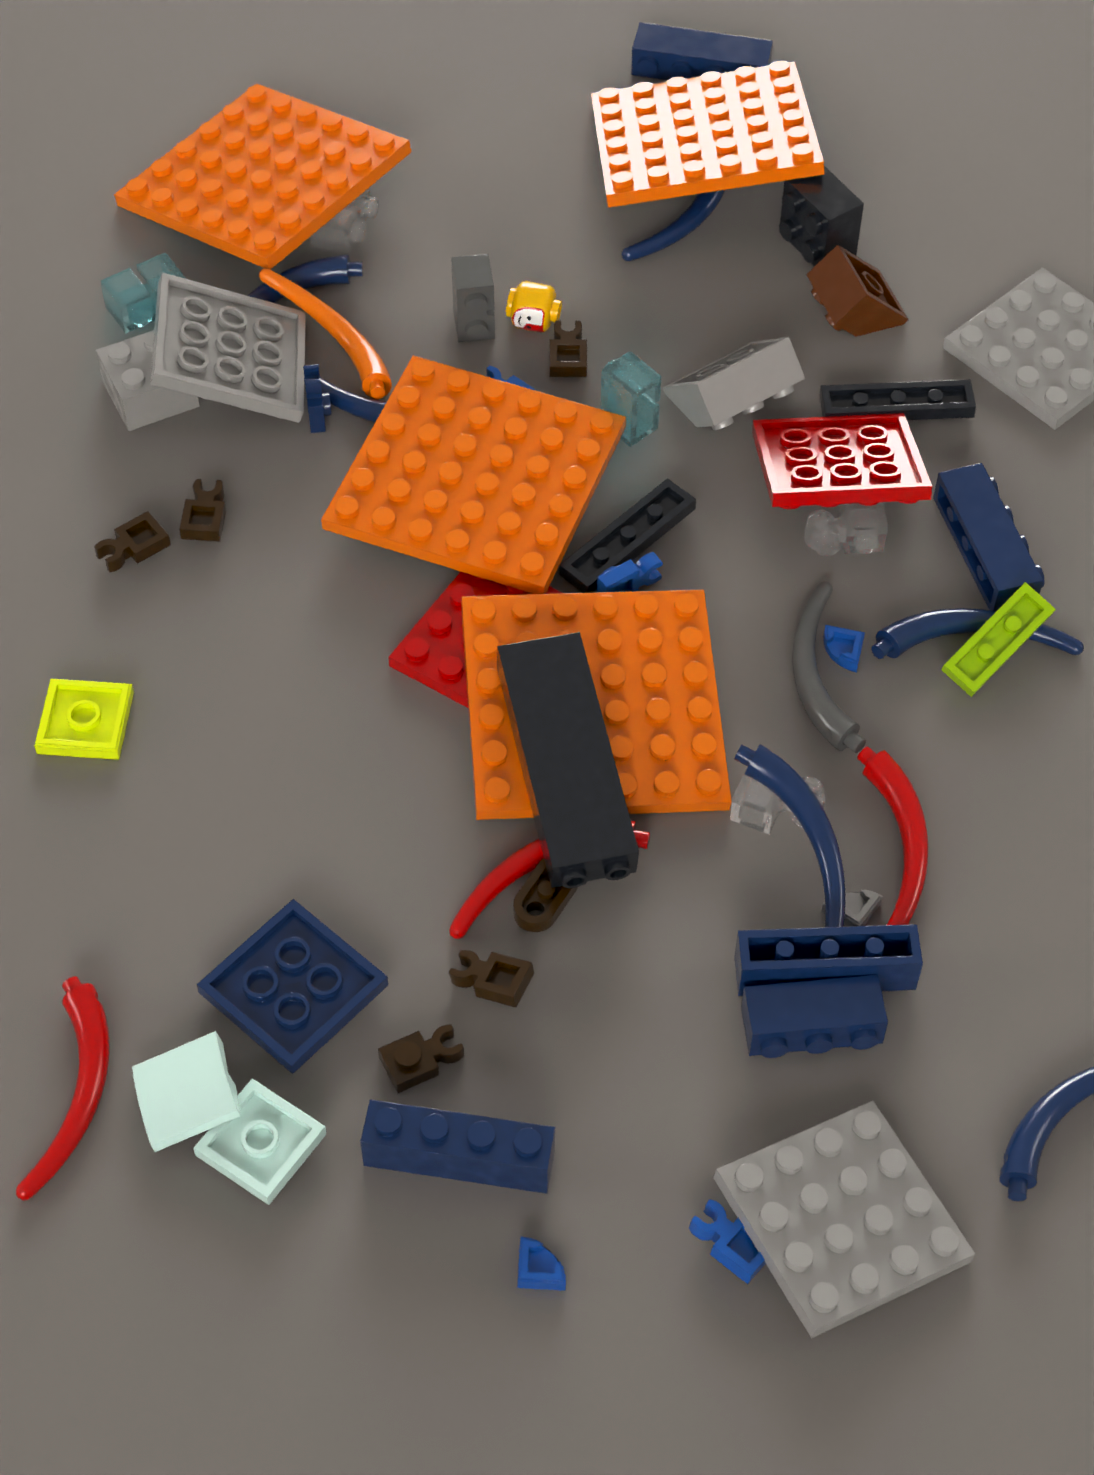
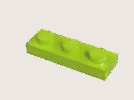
M1025 582L943 665L941 670L972 697L1040 628L1056 609Z

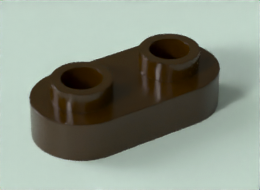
M543 858L514 898L513 915L516 923L522 929L529 932H541L550 928L578 887L565 888L559 886L551 888ZM533 910L542 912L541 915L537 916L528 913Z

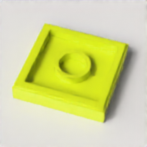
M51 678L34 745L36 753L119 760L134 695L132 684Z

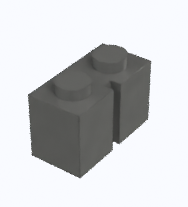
M489 255L451 257L453 313L458 342L495 339L494 283Z

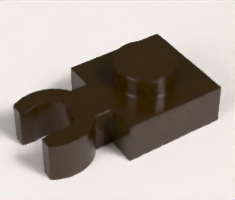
M556 320L554 324V339H550V377H587V339H582L581 321H575L574 330L564 331L561 328V321Z
M196 479L193 484L195 500L185 499L179 529L181 539L220 542L226 514L222 480L216 481V486L213 490L204 491L202 480Z
M147 511L114 529L116 539H104L98 542L94 548L98 559L112 555L106 558L105 562L107 570L115 572L123 567L126 559L132 557L138 564L169 547L171 543L168 533Z
M460 950L458 955L461 965L469 968L462 971L451 968L449 970L451 982L461 988L473 986L476 997L516 1008L534 975L532 962L491 952L487 961H482L475 952Z
M451 1024L437 1028L432 1038L424 1041L420 1031H417L378 1048L379 1058L397 1093L438 1076V1062L450 1064L458 1062L464 1057L462 1043L450 1048L442 1045L443 1042L454 1037V1028Z

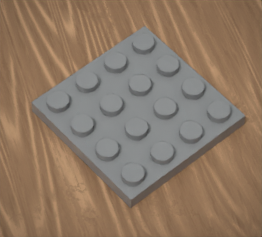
M1043 267L945 337L943 349L1054 430L1094 401V303Z
M162 273L157 290L150 384L299 423L304 413L303 366H305L306 312Z
M874 1101L717 1168L713 1177L737 1218L739 1217L744 1225V1229L756 1249L764 1257V1262L811 1338L971 1263L975 1256V1252Z

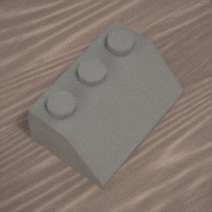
M789 337L751 342L663 387L665 395L696 427L712 426L713 430H719L734 422V415L740 412L746 415L765 406L763 400L773 396V399H777L794 391L793 385L804 380L805 376Z

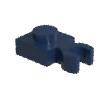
M319 364L305 365L303 369L311 433L326 432L324 416L332 415L329 392L322 393Z

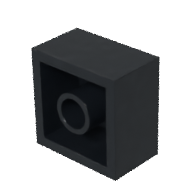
M825 166L824 175L785 180L782 196L779 232L783 239L790 242L802 254L803 258L813 266H816L837 245L855 256L857 255L864 203Z

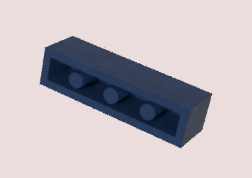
M639 22L632 47L631 75L669 80L674 77L687 79L700 77L707 72H732L744 66L753 68L769 66L771 64L773 40Z
M979 463L939 472L933 499L989 610L997 611L1025 582L1040 594L1041 588L1045 584L1043 570L1040 565H1035L1029 554V546L1025 536L1018 533L1014 525L1012 511L1009 506H1004L999 496L996 480L993 477H989L984 465Z
M917 924L738 930L734 956L738 996H743L744 987L877 974L882 991L916 990L923 965Z
M370 1099L360 1141L363 1166L547 1194L555 1153V1127Z

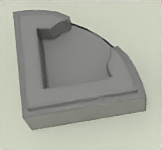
M870 890L846 893L844 926H865L881 905L883 896ZM825 902L823 903L821 912H823L824 914Z

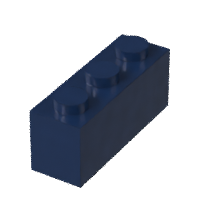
M878 974L746 986L743 991L741 1012L749 1056L762 1055L766 1058H776L788 1052L807 1051L812 1054H820L832 1048L852 1047L863 1050L874 1047L876 1044H883L888 1019Z

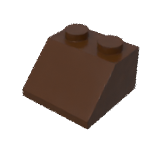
M839 245L831 250L806 274L813 286L811 290L812 295L825 307L828 312L825 318L837 331L843 329L857 337L904 325L909 320L880 270Z

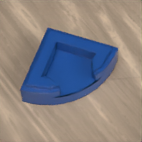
M825 625L823 643L827 654L839 666L849 671L857 672L865 632Z
M520 1236L518 1288L566 1290L565 1271L561 1262L540 1241Z

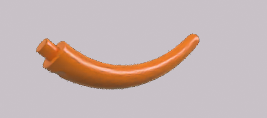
M268 268L262 269L259 272V278L263 283L304 310L342 346L353 361L361 378L362 389L367 396L378 400L391 391L392 382L384 362L367 339L351 323L322 300L282 275Z

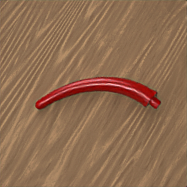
M867 746L857 756V759L865 765L862 774L878 789L890 806L897 821L903 844L904 865L901 888L887 925H908L919 903L926 879L928 865L926 822L918 796L902 768L887 751L882 750L876 754Z
M631 821L638 848L648 849L650 832L635 830L636 821ZM539 838L510 855L480 882L464 902L450 925L449 934L454 939L463 938L477 917L492 900L516 880L536 868L538 863L544 858Z
M76 976L68 978L62 984L66 992L62 999V1005L71 1019L78 1043L79 1069L76 1088L68 1113L53 1142L35 1167L16 1187V1196L21 1200H29L39 1192L71 1156L95 1115L106 1082L110 1044L105 1011L102 1004L98 1001V993L91 983L82 984Z

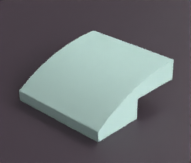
M216 1031L132 1066L141 1115L154 1152L241 1116L236 1085L228 1074L224 1045Z

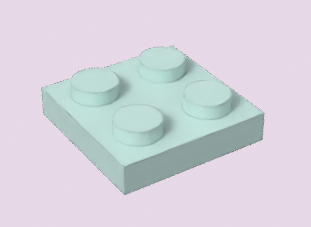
M251 1079L238 1094L241 1116L209 1129L194 1146L195 1156L270 1205L327 1134L323 1124L259 1082Z

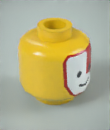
M523 281L517 288L512 287L509 292L506 316L511 317L512 324L518 329L544 333L549 329L552 322L560 319L562 301L556 300V292L552 286Z

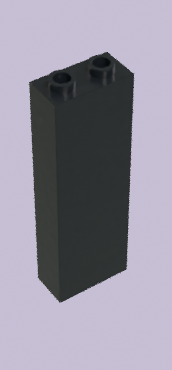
M580 632L497 646V671L551 888L559 886L577 888L588 881L603 878L620 880L630 875V873H635L637 871L639 850Z

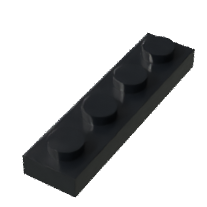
M971 379L821 385L819 394L823 417L904 413L906 420L974 418L976 412Z
M667 478L559 565V575L582 593H593L597 589V576L612 566H619L630 559H635L693 512L696 508V498Z

